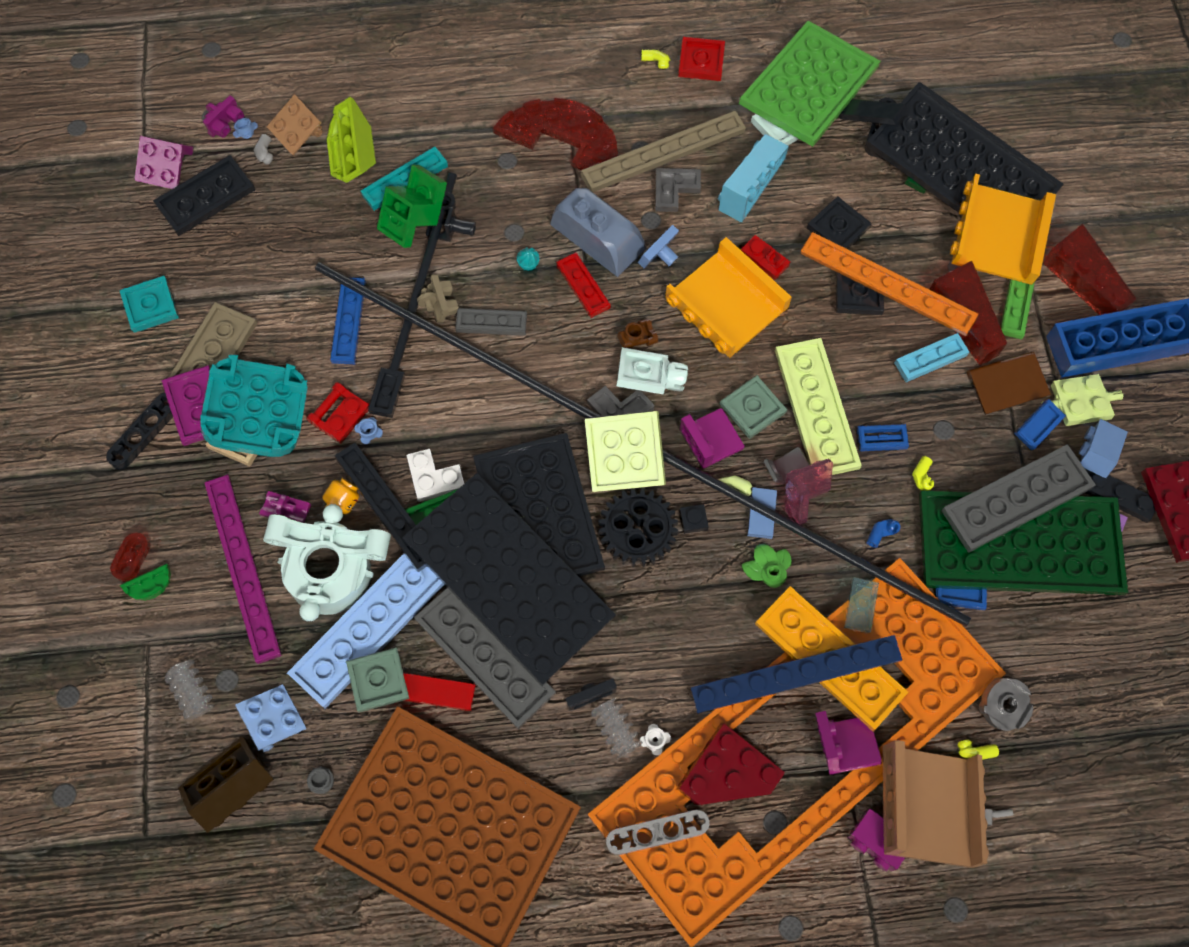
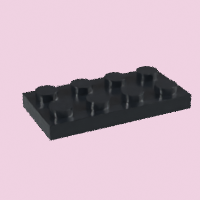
M231 155L156 198L153 202L179 237L255 191V187Z

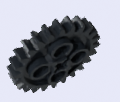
M632 488L631 495H627L623 490L621 499L614 495V504L606 502L608 511L601 510V516L604 519H599L598 525L603 527L598 530V534L604 536L601 539V544H609L606 547V552L614 551V560L620 556L623 557V565L628 560H631L632 567H635L637 561H640L642 567H645L646 560H649L654 565L656 556L663 560V551L671 552L669 544L675 545L676 539L673 536L678 535V529L674 528L678 525V520L671 519L675 516V510L668 511L670 502L662 504V495L656 499L653 498V490L649 495H645L644 488L641 489L640 494H636L634 488ZM641 507L646 510V513L639 515L634 510ZM624 511H627L630 514V517L627 514H624ZM622 521L627 524V527L618 529L614 524ZM634 523L637 527L642 525V531L639 528L634 529ZM659 526L662 531L655 534L649 528ZM646 537H647L650 541H652L653 543H652V544H649V543L646 541ZM639 540L643 545L639 548H634L630 545V542Z

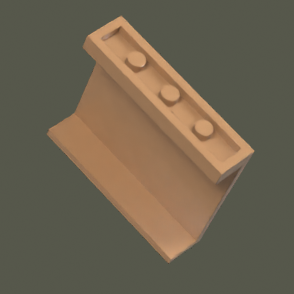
M894 740L883 746L884 854L969 868L987 864L989 849L986 844V794L983 782L985 768L982 762V755L977 754L968 759L921 752L905 749V742Z

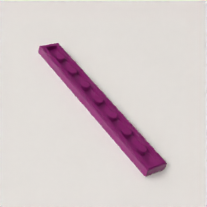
M227 474L206 481L204 484L255 662L260 664L282 656L231 479Z

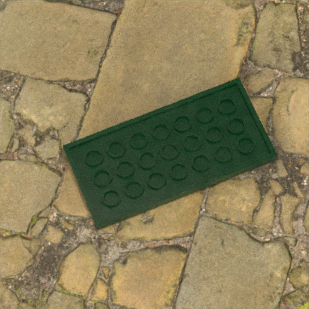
M921 491L919 493L923 580L927 588L1125 595L1128 593L1118 498L1077 496L968 553L941 510L973 492Z

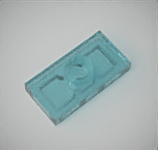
M855 577L852 579L844 628L866 633L871 632L879 583Z

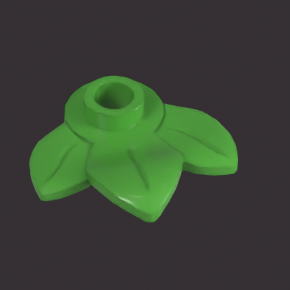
M758 544L754 550V560L743 563L742 569L752 580H763L770 587H779L787 579L786 570L791 565V556L786 549L775 552L769 545ZM776 572V573H779V574L776 575V576H773V575H771L770 573Z

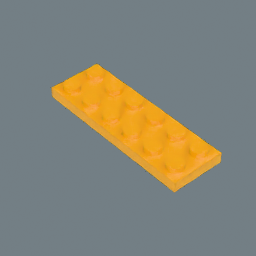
M791 586L755 623L757 627L794 660L856 645ZM881 667L819 682L872 731L883 722L908 693L903 686Z

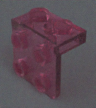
M831 459L819 460L812 465L795 469L786 474L785 509L790 518L793 517L796 523L801 525L807 522L809 499L830 490L833 469Z

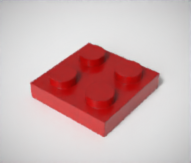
M683 37L678 77L721 81L725 41Z

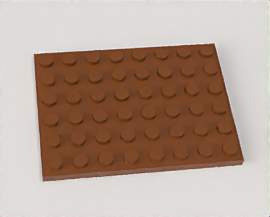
M397 706L315 845L314 850L482 947H509L581 806Z

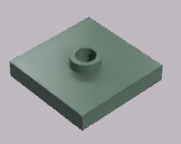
M758 375L720 401V406L749 439L787 412L785 406Z
M397 647L346 661L358 713L410 699Z

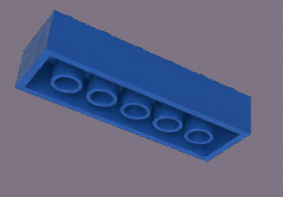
M1189 298L1056 323L1046 338L1061 378L1189 353Z

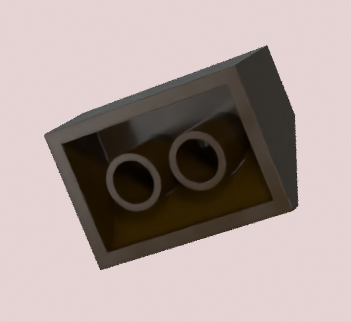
M242 736L180 785L178 790L188 813L209 833L213 828L219 827L234 811L244 807L247 801L255 794L265 790L274 779L266 765Z

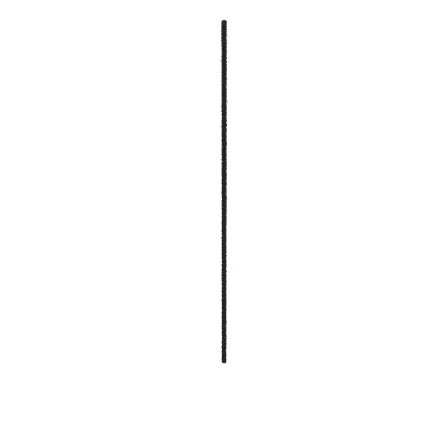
M317 263L316 271L586 419L602 417L323 263ZM662 449L664 462L961 625L967 627L971 618Z

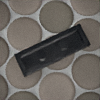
M852 99L840 113L839 118L841 120L896 125L905 113L906 107L905 104Z

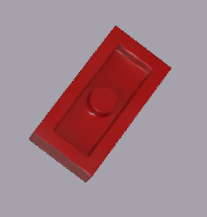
M756 235L741 249L745 255L774 280L788 268L791 262Z

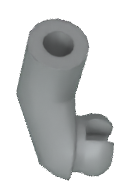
M262 134L254 148V154L259 162L269 165L273 155L268 152L267 148L272 139L268 135Z

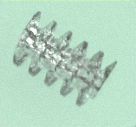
M191 659L174 665L167 671L164 678L166 683L170 684L169 689L174 693V699L179 702L178 707L180 710H183V717L187 720L200 717L214 707L213 704H207L213 698L212 695H202L208 690V687H198L204 681L203 678H194L199 673L198 668L189 669L194 665V660Z
M614 698L593 709L591 715L592 717H599L596 725L599 727L604 726L600 731L602 736L610 735L605 743L606 745H614L610 752L612 755L620 754L616 758L618 759L639 748L643 742L633 741L638 732L628 731L633 722L624 723L623 720L628 716V713L619 714L618 711L624 705L623 703L614 704L616 700Z

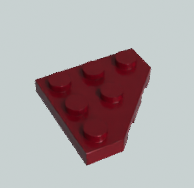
M723 723L719 725L676 789L696 805L771 794L785 772Z

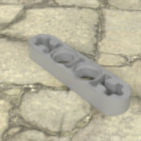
M693 810L615 829L608 834L606 846L612 854L623 855L698 837L708 830L710 825L709 818L703 811ZM693 816H697L699 820H704L700 831H697L696 827L686 828L688 834L683 835L681 818H685V824L692 822ZM674 822L678 826L679 831L675 837H668L664 834L663 826L665 823ZM647 828L651 831L652 840L649 843L643 844L638 841L637 832L639 829ZM627 831H633L632 839L636 847L631 848L630 842L622 844L621 850H617L616 846H611L610 842L614 841V835H619L620 839L629 837Z

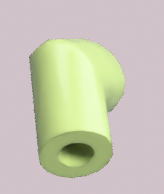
M734 475L718 479L747 496L752 494L750 481Z

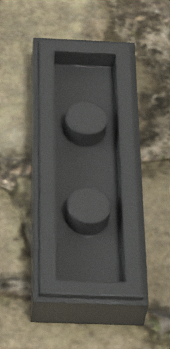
M458 308L456 333L526 336L527 311Z

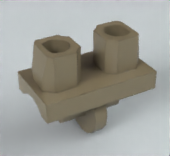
M431 275V283L421 290L422 295L417 298V302L420 307H426L427 311L433 310L436 322L442 323L446 316L457 313L458 304L455 299H445V296H450L452 293L450 280H439L438 275Z

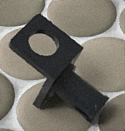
M450 207L447 219H444L443 222L445 231L439 235L438 240L451 242L454 232L474 236L476 222L457 219L454 208ZM428 226L426 232V236L428 238L430 236L432 226Z

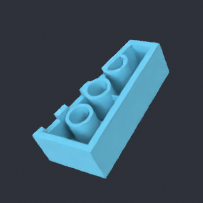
M767 134L760 141L757 140L752 151L724 183L718 197L720 201L719 211L742 223L786 159L789 146Z

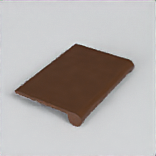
M1033 351L967 371V376L973 381L985 415L1051 395Z

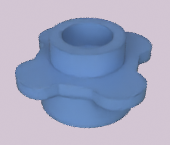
M242 118L234 124L236 131L233 132V136L235 138L242 137L248 139L253 136L254 130L258 128V124L256 122L251 123L248 118Z
M373 417L364 419L355 426V432L359 433L363 444H369L372 439L380 438L383 435L382 429L378 428L377 420Z

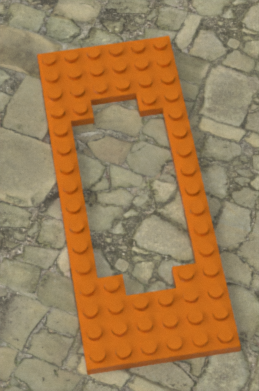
M901 558L884 570L937 599ZM878 578L873 579L826 619L856 645L891 635L896 637L902 661L894 664L912 683L906 688L908 693L898 705L911 720L878 748L882 763L852 770L757 853L738 832L719 849L708 835L704 833L698 837L619 855L689 947H693L883 781L884 745L894 740L905 742V749L918 751L977 700L995 678H1002L1006 674L960 623ZM784 652L766 668L795 660ZM776 694L715 709L587 814L605 839H607L608 834L615 829L688 812L684 805L690 799L676 788L689 771L688 767L695 762L719 725L724 723L734 730ZM685 818L680 819L683 825V835L688 834L686 828L696 827L697 831L701 830L700 825L694 818L692 822L686 824L684 823ZM674 822L664 824L663 832L666 836L675 837L678 834V826ZM647 828L639 829L637 839L640 843L647 844L652 840V833ZM627 831L629 837L620 839L619 835H614V841L610 842L611 846H616L617 850H621L622 844L630 842L631 848L636 847L632 839L633 831Z

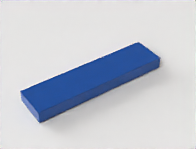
M350 278L363 286L366 285L365 278ZM342 284L340 286L331 362L333 364L355 365L364 296Z

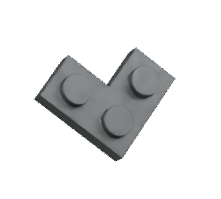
M656 168L655 211L678 212V193H700L701 169Z
M606 386L587 399V404L595 413L602 417L651 412L655 406L641 390L635 391L620 402Z

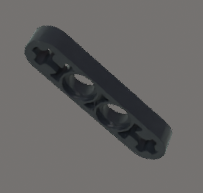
M165 392L156 397L108 450L106 459L113 468L117 470L127 468L173 418L170 406L164 405V402L168 401ZM157 409H159L161 412H163L164 415L161 416V414L157 411ZM152 416L158 417V422L154 426H146L148 418ZM135 434H140L142 436L141 441L135 445L130 444V438ZM125 445L131 450L130 452L124 448ZM118 454L124 458L120 461L116 460L115 456Z

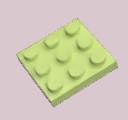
M658 411L585 419L592 492L666 485Z

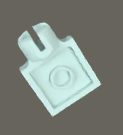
M622 347L616 386L664 394L665 389L680 392L685 388L683 385L687 381L688 366L684 363L669 362L668 355Z

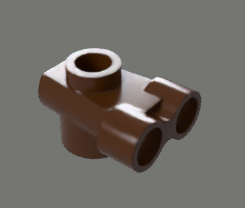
M649 318L640 320L637 323H629L625 330L617 334L623 348H633L643 344L650 346L658 343L657 333L653 330Z

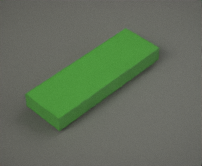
M1009 280L999 334L1023 339L1034 283L1030 285Z

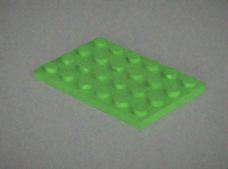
M807 21L740 97L739 104L813 147L877 70L881 61L814 23Z

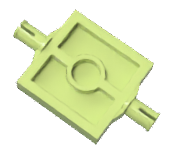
M1099 374L1056 380L1051 384L1054 393V400L1051 401L1066 415L1063 418L1065 426L1098 422L1100 419L1111 420L1115 414L1110 401L1123 399L1121 390L1107 392Z

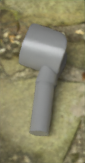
M985 809L987 826H992V818L1013 816L1012 809L999 811Z

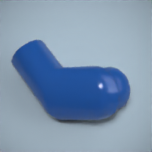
M892 519L875 523L866 543L871 547L878 548L882 537L890 536L900 531V523Z

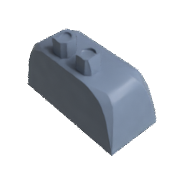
M575 188L556 206L550 225L616 277L645 250V243L639 229L588 188Z

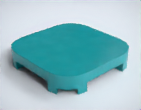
M228 355V358L220 360L215 365L212 364L209 371L202 414L200 415L201 433L204 439L210 445L224 450L268 457H281L289 454L296 447L300 437L307 394V380L295 369L296 366L287 364L285 368L238 360V355Z

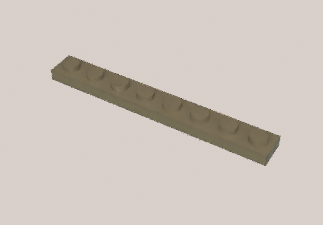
M733 111L581 170V177L587 188L595 192L745 132L746 127L737 112Z

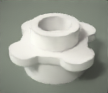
M651 724L646 735L640 738V745L648 747L652 750L653 755L658 756L662 753L664 745L670 742L671 736L667 732L664 733L658 725ZM654 737H656V738L658 739L657 742H654V741H653V738H654Z

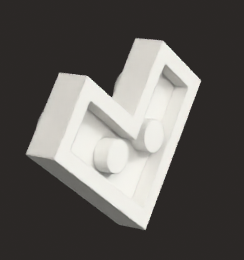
M430 449L407 454L418 502L439 497L459 489L464 484L459 464L435 470Z

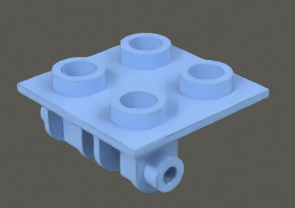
M283 685L235 704L258 750L269 751L274 747V743L306 729Z

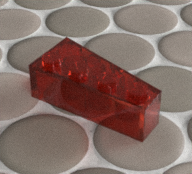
M1083 224L1052 248L1043 261V264L1099 315L1128 310L1137 299Z
M970 261L935 279L929 290L978 313V317L967 336L958 333L977 363L981 366L999 356L1007 345V341L973 262Z

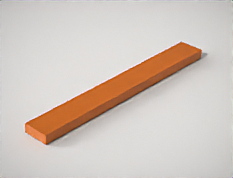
M813 232L801 249L802 255L964 336H967L978 317V313Z

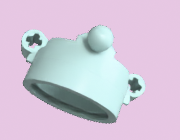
M329 504L323 510L325 521L314 522V524L297 522L281 515H269L263 541L271 545L287 547L284 556L278 559V564H281L283 584L293 598L301 605V618L306 621H314L320 614L331 615L348 610L366 593L370 580L373 578L370 560H386L391 537L390 533L377 529H370L369 531L349 530L338 523L343 517L342 509L338 505ZM320 548L332 549L339 556V566L336 572L325 579L313 578L306 571L308 556Z

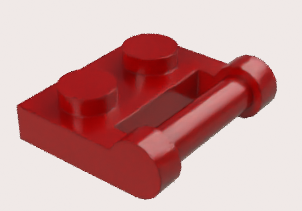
M336 382L332 386L331 393L315 412L310 413L306 419L313 426L342 444L356 424L366 415L369 404ZM340 396L344 398L343 402L326 422L322 421L321 418Z

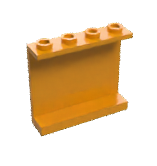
M975 174L971 182L967 181L963 191L966 199L962 201L959 209V214L962 217L961 221L957 222L954 232L957 235V240L953 241L950 249V254L953 255L951 264L1032 285L1040 276L1056 194L1047 192L1040 201L978 185L980 175Z
M727 237L719 243L718 252L675 288L671 284L667 285L665 296L670 306L676 307L687 322H692L703 337L709 338L714 343L716 349L722 354L725 353L729 358L787 310L792 298Z

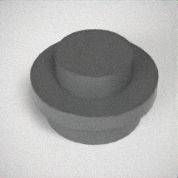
M325 767L313 769L307 777L309 789L316 794L327 793L334 784L333 773Z

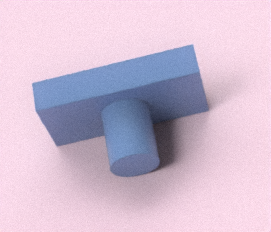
M672 225L642 255L638 263L645 268L656 256H659L670 267L679 256L667 245L674 239L679 230Z

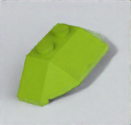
M352 97L347 98L334 107V116L330 122L327 135L331 176L345 183L363 174L376 164L371 126Z

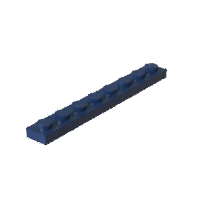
M891 635L691 687L697 713L699 714L902 661L896 637Z

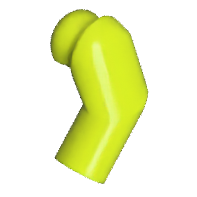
M969 739L960 741L957 744L960 750L958 753L963 758H971L978 754L982 755V760L999 755V749L995 744L973 748L972 742Z

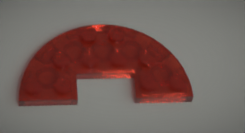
M554 98V101L536 99L523 103V107L506 113L493 128L494 134L532 150L542 133L579 148L572 160V167L579 170H584L618 156L615 135L612 129H609L603 121V117L590 107L569 99Z

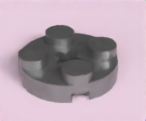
M995 678L984 690L982 701L979 703V710L984 715L986 721L994 728L1004 731H1011L1015 728L1020 729L1028 723L1033 713V704L1030 703L1029 697L1031 695L1030 690L1019 680ZM1010 698L1009 704L1011 705V708L1004 709V700Z

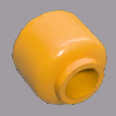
M342 478L341 480H333L324 492L322 499L327 504L326 506L329 504L338 505L342 509L343 514H349L360 496L355 485Z

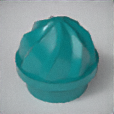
M526 247L517 255V263L524 270H533L539 264V254L533 248Z

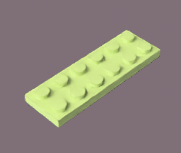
M818 338L776 347L775 354L807 460L811 466L810 470L813 479L859 470L862 465L822 339Z

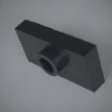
M609 679L598 685H595L593 682L581 687V692L565 698L567 708L572 712L616 693L617 685L614 679Z

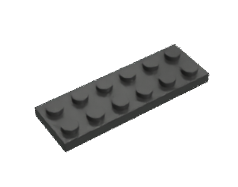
M1067 444L944 507L941 511L969 553L1092 489L1096 484Z
M448 588L414 617L416 622L517 729H520L556 694L547 682L541 686Z

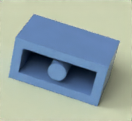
M1102 419L1099 420L1095 427L1090 426L1084 436V439L1087 441L1083 443L1078 453L1081 455L1080 463L1082 466L1106 478L1118 463L1128 432Z

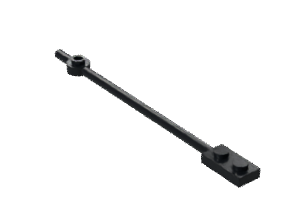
M453 172L448 174L442 205L447 204V206H441L438 223L432 226L407 308L408 311L416 314L418 308L417 298L422 295L421 290L425 285L445 215H448L450 207H453L454 210L456 208V201L452 192L457 175ZM405 319L390 368L381 367L368 409L370 414L393 418L405 379L404 372L399 371L413 324Z

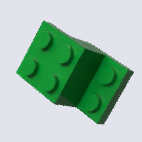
M412 165L407 186H386L377 230L403 248H410L416 226L437 225L447 182L420 165Z

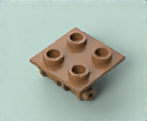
M295 94L267 126L293 156L311 135L320 137L323 133L320 120Z

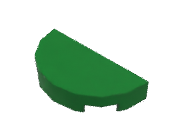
M168 564L160 566L121 584L120 587L124 593L135 600L146 601L154 599L162 594L169 585L171 578L170 566Z

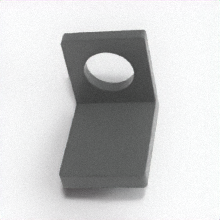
M799 447L776 461L763 460L773 480L783 485L811 468Z

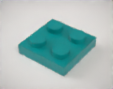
M165 276L119 290L133 333L179 318Z

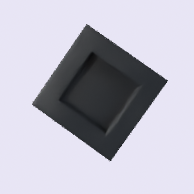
M704 504L680 508L684 534L708 530L709 526Z

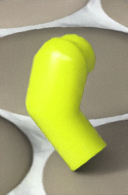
M642 50L641 61H658L659 69H668L670 57L659 50Z
M922 456L912 473L916 486L921 491H928L934 487V480H931V477L927 475V471L933 461L926 456Z

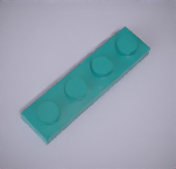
M433 147L360 191L361 195L372 210L375 211L382 206L386 186L408 185L412 165H420L431 173L437 174L448 167L447 160L436 147Z

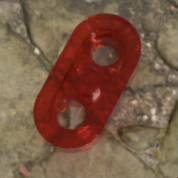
M132 533L123 540L110 566L111 574L117 580L127 582L134 579L138 574L150 550V542L144 535ZM141 544V548L135 551V547ZM129 566V571L123 573V569Z

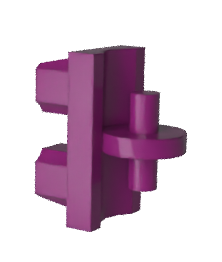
M229 95L222 103L219 102L216 106L210 102L205 106L208 113L204 116L203 124L208 129V135L214 138L218 135L225 138L231 130L228 123L231 120L236 123L238 120L245 118V116L238 107L235 98Z
M268 491L265 503L259 514L269 518V515H281L304 523L311 504L287 495Z

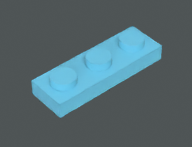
M956 333L896 359L894 364L905 382H908L966 357L969 354V350L959 334Z

